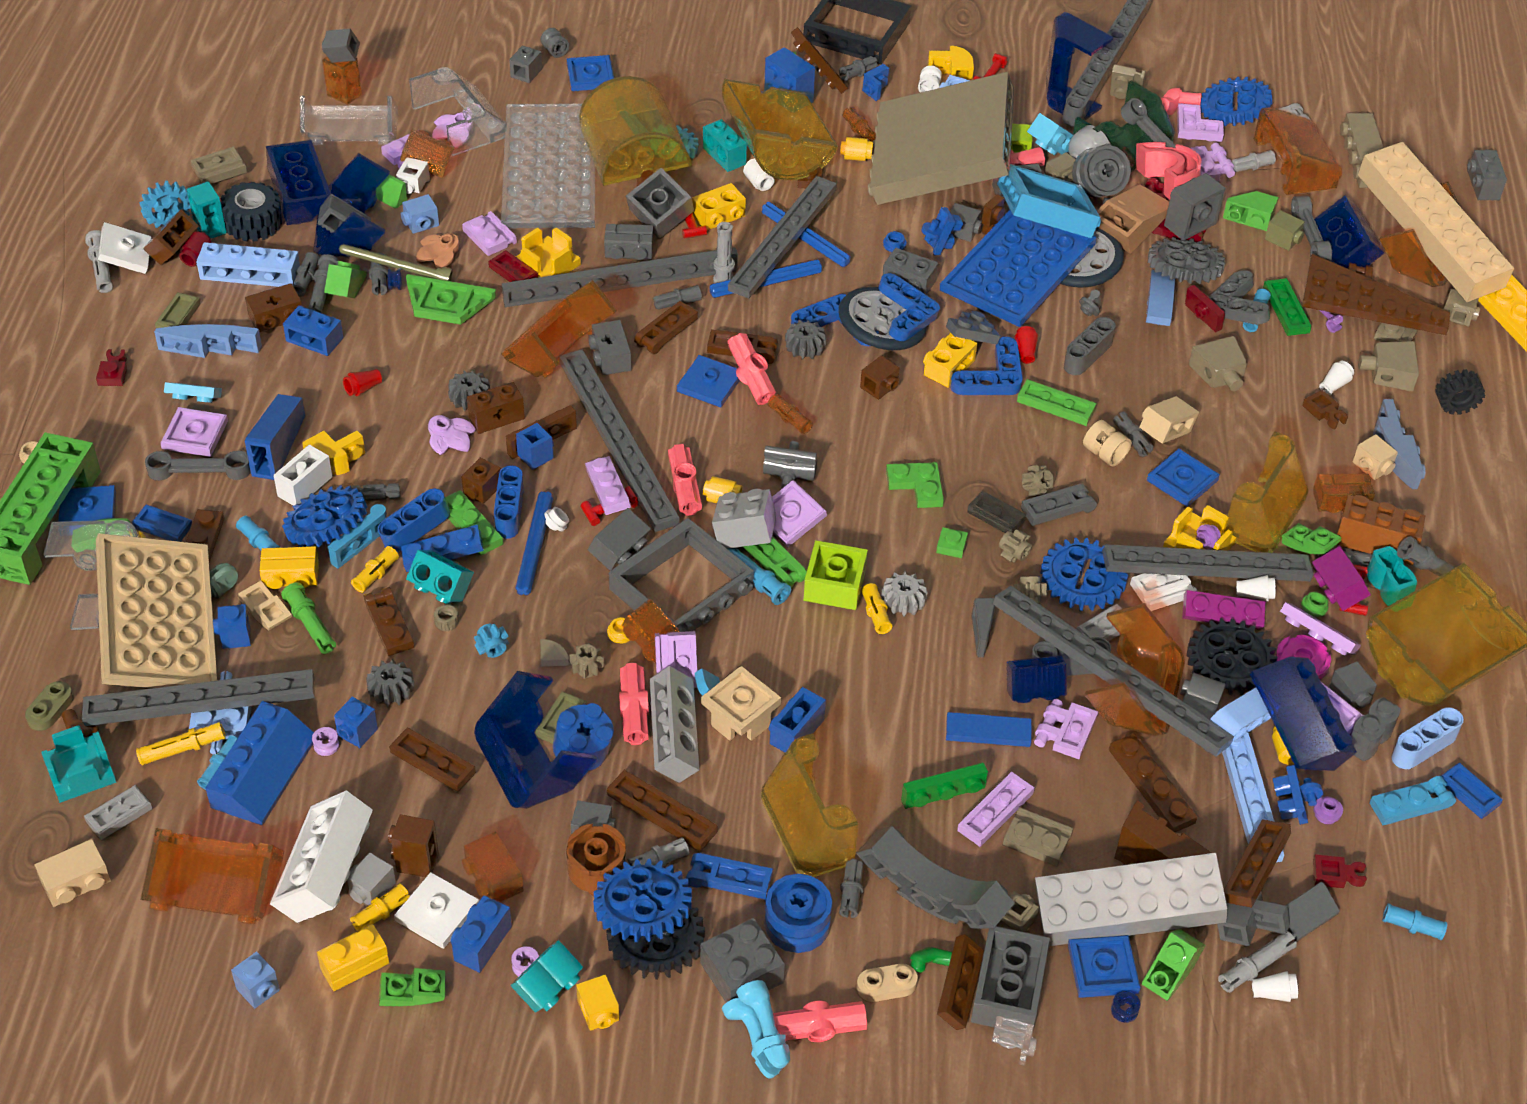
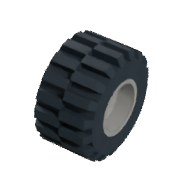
M242 182L240 185L231 186V189H227L224 192L225 195L221 196L225 228L229 235H233V238H242V241L247 242L248 239H252L253 242L258 241L259 238L265 240L268 238L267 235L273 236L275 230L279 231L281 228L280 196L270 185L265 186V183Z

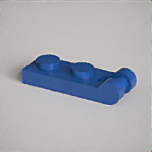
M695 853L690 863L692 869L688 871L686 879L689 880V886L691 887L705 886L766 900L773 876V869ZM710 869L711 873L703 872V870Z

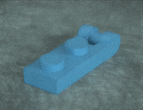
M373 505L370 508V514L363 521L357 523V528H350V534H343L340 540L334 539L328 546L330 562L333 566L339 569L380 537L378 526L387 516L384 505Z
M1436 776L1428 782L1372 796L1369 803L1381 824L1387 825L1449 808L1455 804L1456 798L1452 792H1448L1445 788L1447 784L1443 777ZM1436 793L1437 797L1432 798L1430 794Z

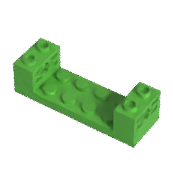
M45 432L0 500L1 579L31 585L42 567L36 547L37 541L71 487H92L101 472L92 442Z

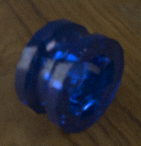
M388 269L389 290H393L395 287L398 290H402L401 269H397V271Z
M1130 991L1118 992L1114 996L1111 1006L1113 1017L1123 1023L1134 1021L1138 1016L1141 1006L1138 996ZM1126 1003L1131 1005L1126 1011L1121 1009V1006H1124Z

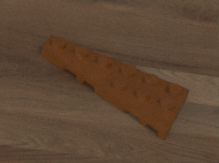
M1311 254L1302 307L1447 335L1450 312Z

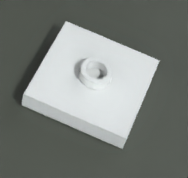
M104 222L101 231L98 260L145 274L148 269L149 254L143 248L151 240V236Z
M430 872L396 912L394 918L399 924L444 949L450 942L455 929L462 927L466 921L471 906L478 904L479 899Z

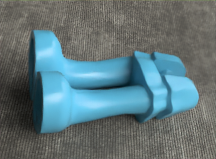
M762 980L751 981L738 988L736 991L738 998L725 1003L722 1006V1011L728 1020H742L752 1043L751 1055L756 1060L755 1063L766 1078L771 1079L778 1075L781 1069L789 1063L790 1049L788 1044L785 1043L786 1035L779 1034L775 1026L770 994L766 983Z

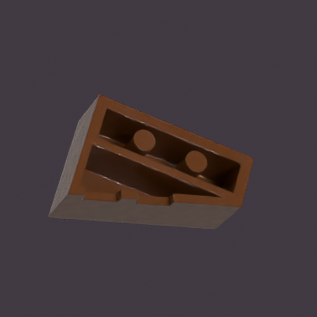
M1137 800L1122 826L1114 859L1121 861L1124 865L1210 854L1212 852L1185 833L1179 836L1166 827L1168 821L1162 817L1156 820L1142 810L1144 805Z

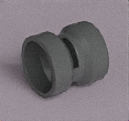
M549 28L541 35V44L548 49L553 57H562L569 50V42L556 28Z

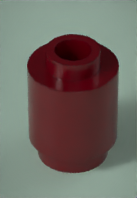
M193 232L180 249V260L187 266H196V261L204 242L212 243L210 237L203 232Z

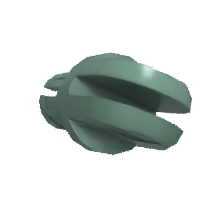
M221 563L209 571L211 598H220L237 582L238 571L231 564Z

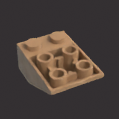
M1139 184L1107 200L1097 210L1101 219L1100 227L1098 228L1116 238L1122 249L1131 254L1166 218L1169 201Z

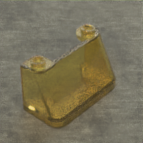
M1276 431L1269 440L1266 461L1258 480L1266 484L1264 487L1251 482L1241 484L1233 495L1228 513L1229 519L1226 531L1229 529L1233 532L1232 535L1236 537L1235 543L1255 552L1273 553L1282 540V535L1289 529L1305 503L1308 494L1307 484L1294 441Z
M813 733L799 737L791 743L763 784L761 799L797 874L816 877L846 867L847 861L855 859L859 824L851 809L845 805L837 804L824 807L814 787L816 778L812 772L813 761L819 755V745Z

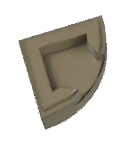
M540 639L541 667L569 665L567 652L560 644L551 640Z

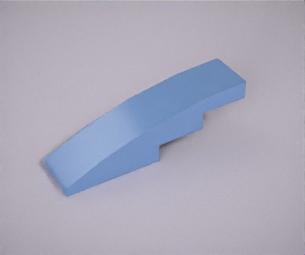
M1151 270L1146 323L1170 326L1175 279L1170 280V276L1162 277V272Z
M201 324L156 328L154 331L158 350L202 358L206 357L208 351L232 356L235 349L259 353L262 348L260 333L257 328Z

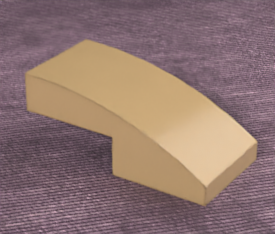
M262 581L238 593L239 601L242 604H246V609L267 630H271L292 617V614L277 595L273 596Z

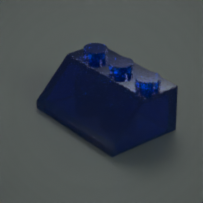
M1343 196L1314 219L1323 241L1330 242L1332 249L1331 262L1348 268L1349 263H1355L1356 266L1365 267L1385 254L1360 209L1346 196Z

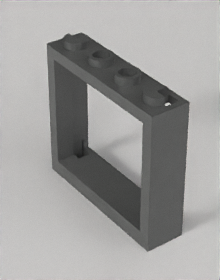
M687 518L609 572V590L660 633L689 632L696 630L703 624L709 623L716 614L728 609L741 596L750 593L753 588L754 570ZM690 545L731 578L732 581L674 621L633 587L632 584Z

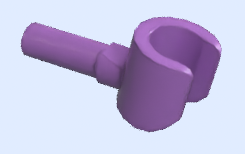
M1319 310L1328 319L1326 326L1330 332L1335 333L1342 329V326L1339 324L1343 322L1342 315L1334 316L1330 312Z

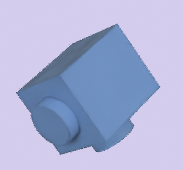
M429 194L402 202V222L405 226L408 225L413 234L439 226L438 210Z
M257 951L231 969L236 989L254 1009L280 991L275 970Z

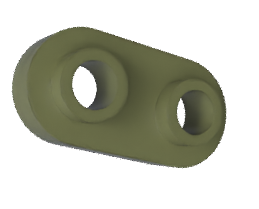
M62 681L50 683L37 696L25 712L27 723L31 729L43 731L55 724L73 701V693L69 684Z

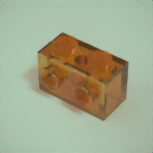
M326 56L322 60L327 96L349 105L362 94L357 58L356 61L331 63Z

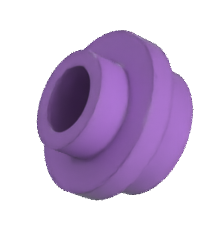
M1201 525L1197 530L1196 538L1203 543L1205 550H1212L1221 534L1214 525Z
M1328 796L1317 799V804L1313 807L1315 817L1324 824L1335 823L1343 814L1341 803L1335 798Z

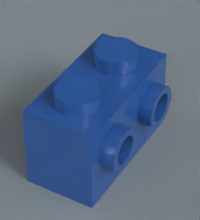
M298 306L283 323L287 342L329 356L343 339L341 320L302 306Z
M802 687L771 721L768 729L770 731V744L793 757L824 721L826 699Z
M483 895L478 904H473L462 927H457L451 936L450 943L452 944L454 961L480 973L512 927L510 907Z

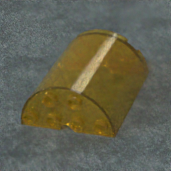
M617 77L597 86L584 100L579 113V125L603 186L640 178L641 174L646 170H651L655 173L660 168L666 172L692 166L690 156L660 90L651 82L639 77Z
M724 79L722 86L724 105L756 162L765 173L781 180H798L808 177V173L819 167L822 169L830 162L838 149V145L805 92L770 87V89L763 92L760 91L758 84Z
M1462 563L1372 615L1368 622L1366 637L1373 658L1378 666L1379 675L1386 679L1402 698H1407L1421 705L1430 706L1442 702L1526 651L1527 622L1509 605L1506 607L1500 605L1496 598L1497 594L1465 563Z

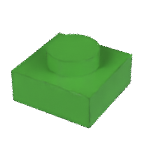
M942 527L936 553L962 558L968 532Z

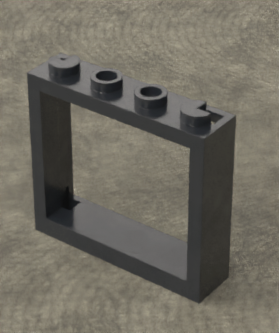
M821 0L804 23L803 34L815 46L860 59L872 56L877 58V64L882 65L910 24L911 5L894 0ZM834 5L894 21L881 41L821 24Z

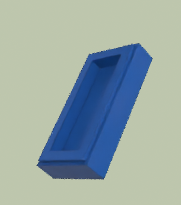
M146 504L132 521L134 529L169 541L181 542L190 531L192 520Z
M1460 762L1441 775L1447 784L1445 788L1452 792L1458 800L1481 819L1499 807L1503 801L1500 796Z

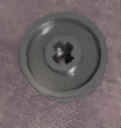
M1111 145L1086 149L1078 155L1072 169L1074 184L1081 185L1087 196L1093 198L1117 194L1125 188L1131 173L1130 162L1125 153Z

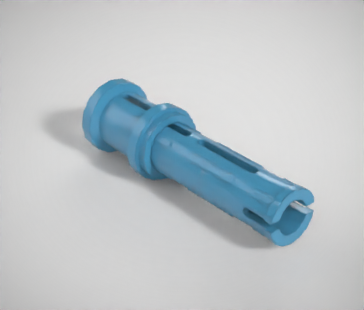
M736 547L727 548L754 570L753 583L756 590L767 594L771 598L772 603L780 605L789 597L791 593L790 585L780 582L772 571L762 569Z

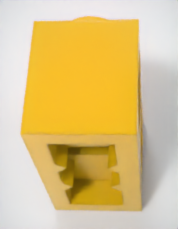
M732 183L692 197L693 216L700 226H706L707 230L717 227L721 222H731L745 217L746 198Z
M952 333L946 338L943 337L933 351H929L924 357V376L949 388L953 373L965 371L975 361L977 343L969 339L954 337Z

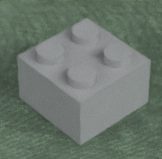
M753 489L738 494L729 492L719 496L712 524L716 540L727 549L771 543L776 512L770 489Z

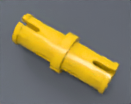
M390 546L385 547L374 560L370 559L365 564V568L351 580L352 586L357 591L363 593L377 578L381 579L385 575V570L399 558L397 551ZM380 563L381 566L370 575L369 573Z
M866 584L861 589V593L867 604V615L872 618L875 631L878 634L888 633L892 629V624L887 615L888 608L886 602L881 599L876 584Z
M399 883L382 897L372 899L369 906L350 918L355 930L359 932L361 929L375 924L381 919L386 920L390 917V913L404 904L410 897V895H407L408 891Z

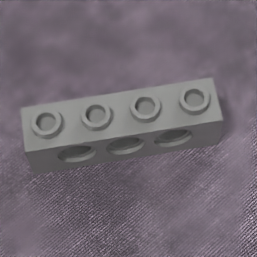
M668 666L650 678L654 767L656 771L680 783L699 771L694 683L692 678Z

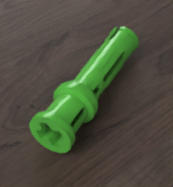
M295 582L286 586L281 593V597L291 606L293 616L303 622L322 654L333 651L332 647H336V642L316 614L315 603L306 596L303 584Z

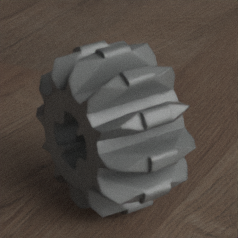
M799 320L797 324H791L785 334L787 351L792 352L793 357L801 356L802 360L805 357L813 359L815 355L820 356L823 349H825L824 328L819 327L818 322L812 324L809 320L807 322Z
M463 370L462 374H454V378L449 380L448 384L450 402H453L455 408L463 407L464 411L468 409L467 396L489 390L490 382L484 377L483 373L476 374L475 370L470 373Z
M392 659L390 663L386 664L381 660L380 667L372 666L371 673L367 674L366 678L370 697H374L377 704L385 702L387 707L391 702H396L400 706L401 699L409 700L410 692L414 691L413 672L410 668L406 667L404 661L396 664L394 659Z

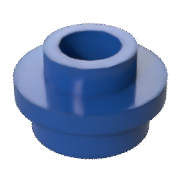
M890 232L883 240V246L887 251L893 252L895 248L901 250L906 248V239L900 232Z

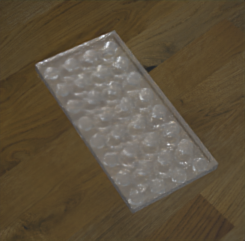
M506 104L501 225H506L512 229L595 228V104Z

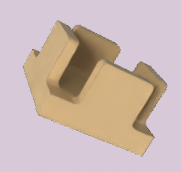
M740 666L701 697V704L711 712L712 727L728 740H732L735 737V732L740 736L747 732V738L752 741L769 727L771 712L781 705V697Z

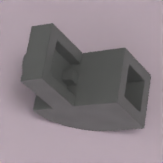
M1261 892L1252 908L1226 903V923L1217 924L1220 940L1250 946L1257 928L1286 934L1290 926L1287 906L1276 902L1263 901Z

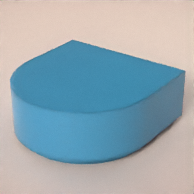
M703 668L695 672L697 688L702 696L720 683L719 677Z

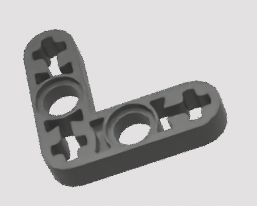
M1250 271L1235 272L1209 296L1225 312L1224 318L1257 325L1266 323L1270 319L1269 306L1267 304L1242 299L1254 286L1253 275Z

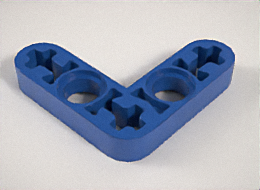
M891 273L882 275L878 286L879 291L906 309V311L893 319L889 328V335L895 340L906 341L935 321L940 306L936 301L897 275Z
M846 294L835 295L793 312L791 324H797L799 320L802 322L809 320L812 324L818 322L819 327H822L837 320L841 322L839 304ZM821 311V312H826L827 315H825V316H820V315H817L816 313ZM858 318L861 320L860 322H866L864 319ZM856 339V340L858 341V343H860L861 345L869 346V345H867V344H865V343L859 341L858 339Z
M1001 337L995 346L997 371H957L951 377V390L958 395H1015L1019 393L1023 378L1017 342L1011 337ZM1005 348H1007L1009 354H1005ZM1010 363L1013 364L1015 367L1006 368L1002 364ZM986 380L990 381L993 384L983 385L980 382Z

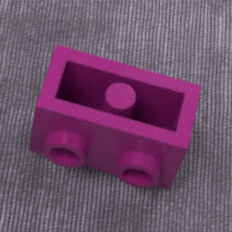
M1340 546L1312 562L1317 571L1313 574L1320 587H1327L1324 590L1331 604L1337 602L1342 611L1371 595L1362 577Z

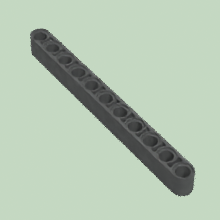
M1127 0L1067 97L1062 121L1069 126L1081 124L1112 73L1114 64L1118 63L1148 13L1151 0Z

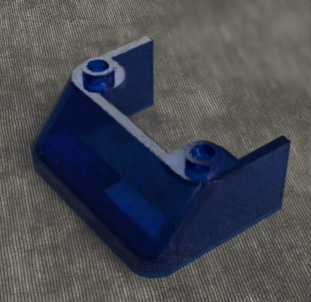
M1067 12L1061 13L1054 19L1046 71L1047 103L1053 110L1062 115L1066 99L1072 91L1068 87V79L1075 48L1092 56L1113 41V37ZM1094 101L1081 123L1098 112L1102 105Z
M358 153L322 193L318 205L314 252L320 256L328 254L334 257H353L342 254L339 251V247L342 244L371 251L373 245L385 233V229L352 212L334 232L330 233V230H326V227L322 228V225H318L319 211L329 195L333 194L365 214L368 208H372L377 201L376 188L390 174L389 170Z
M517 671L480 717L476 723L474 734L510 805L514 808L527 809L572 791L598 759L596 755L561 750L555 759L550 762L534 732L543 720V710L538 699L550 686L553 679L550 676Z

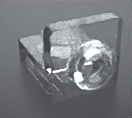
M997 1016L992 1042L999 1043L1005 1048L1022 1049L1018 1065L1025 1066L1027 1056H1034L1037 1038L1031 1037L1034 1025Z

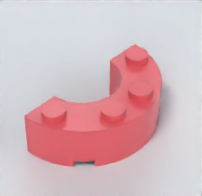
M1166 142L1136 144V169L1147 178L1164 177V195L1169 200L1172 189L1201 176V157L1191 148L1176 144V148L1166 147Z

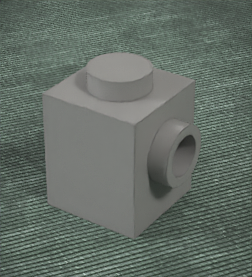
M369 853L359 865L356 864L351 868L350 876L347 879L349 895L352 899L360 904L364 902L368 906L371 904L372 899L382 897L396 884L393 866L372 853Z

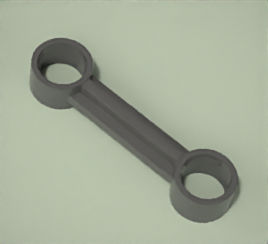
M1132 98L1122 106L1121 115L1127 123L1131 125L1137 124L1154 142H1166V147L1176 148V145L1147 116V109L1142 101Z
M1294 196L1291 201L1292 216L1305 221L1303 230L1311 247L1310 257L1311 254H1314L1331 262V245L1329 241H1323L1312 216L1310 197Z
M156 451L149 454L145 459L148 476L158 481L169 478L173 473L225 472L233 480L244 479L251 473L248 455L243 451H232L224 458L171 459L168 453ZM236 463L244 464L240 467H230ZM157 464H166L160 468H153Z

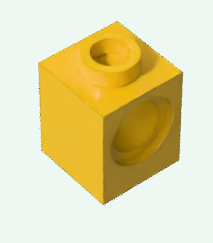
M606 974L576 984L577 1001L590 1031L597 1028L604 1029L610 1027L614 1022L619 1021V1005Z

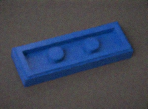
M947 712L946 741L1030 747L1031 719Z

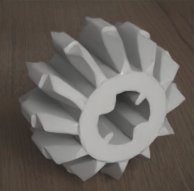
M905 571L902 575L894 572L892 578H886L881 597L886 602L887 608H892L893 614L901 612L904 617L907 612L915 615L917 610L923 609L928 591L925 587L924 579H917L916 573L909 576Z

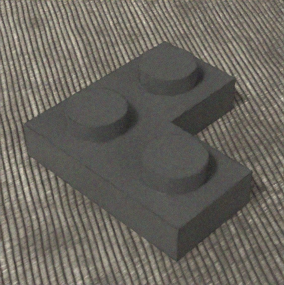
M972 311L971 313L962 312L959 319L949 318L946 325L954 337L991 344H998L1000 339L999 333L987 321L985 315L977 311Z

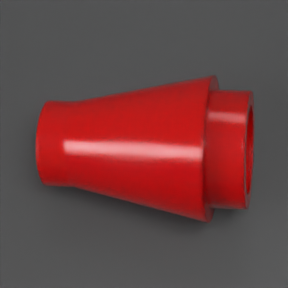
M1023 326L1016 331L1014 339L1018 344L1021 362L1030 364L1035 361L1038 333L1033 327Z
M378 369L350 372L343 378V386L349 396H359L375 385L382 383V376Z

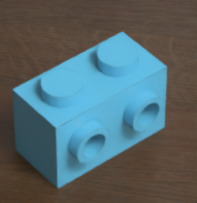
M1039 113L1027 131L1037 138L1035 143L1053 155H1056L1057 152L1061 155L1069 152L1068 145L1073 134Z

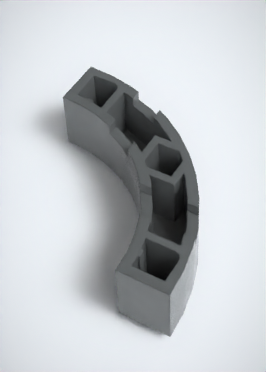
M893 826L877 830L856 853L880 879L887 877L899 888L896 892L927 913L953 924H957L960 920L967 922L970 928H994L1015 904L1008 895L1006 888L999 884L997 880H971L956 875L948 869H943L911 846L904 839L901 832Z

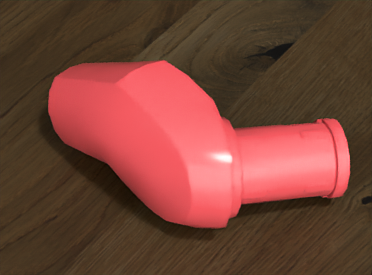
M1171 88L1163 97L1156 101L1155 109L1159 113L1171 116L1177 110L1178 103L1200 105L1201 93L1182 92L1180 88Z

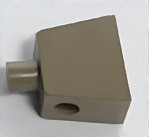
M1234 336L1193 346L1189 360L1190 367L1210 387L1216 388L1227 385L1231 391H1237L1243 386L1242 379L1247 363Z
M1415 342L1375 344L1372 356H1359L1358 368L1361 370H1372L1373 382L1376 385L1413 391L1419 375Z

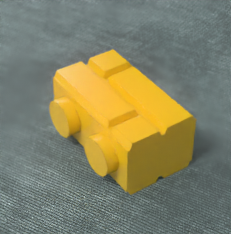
M316 547L261 549L260 577L266 587L279 589L295 582L303 584L304 588L318 584L319 559Z
M373 924L317 951L320 969L333 991L389 964L387 947Z

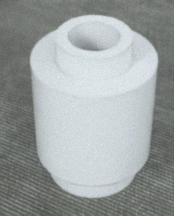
M754 158L746 163L743 172L756 189L766 191L773 186V173L762 159Z

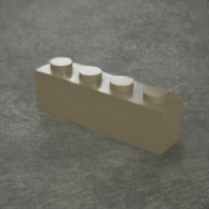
M1346 113L1345 120L1340 125V135L1344 137V148L1349 153V164L1353 166L1354 179H1357L1359 188H1368L1358 176L1365 155L1381 150L1384 147L1373 113Z

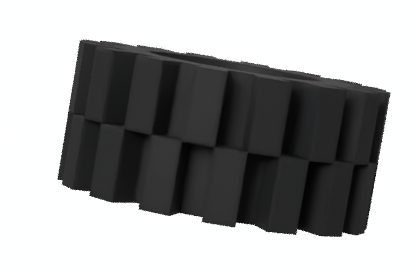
M1463 369L1462 373L1456 370L1454 375L1448 373L1446 374L1447 379L1442 377L1440 383H1437L1435 393L1444 412L1447 413L1449 411V414L1454 415L1456 411L1457 415H1461L1462 411L1465 410L1468 413L1471 407L1476 409L1478 407L1477 403L1481 404L1483 402L1482 398H1485V390L1477 373L1475 374L1472 370L1468 373L1467 369Z

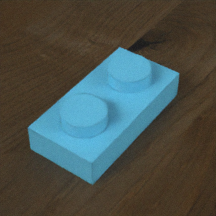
M165 382L164 393H172V398L188 400V395L197 396V401L212 402V398H221L222 388Z

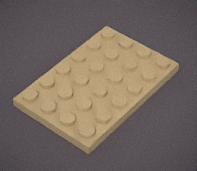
M98 533L96 537L102 684L160 688L217 681L208 545Z

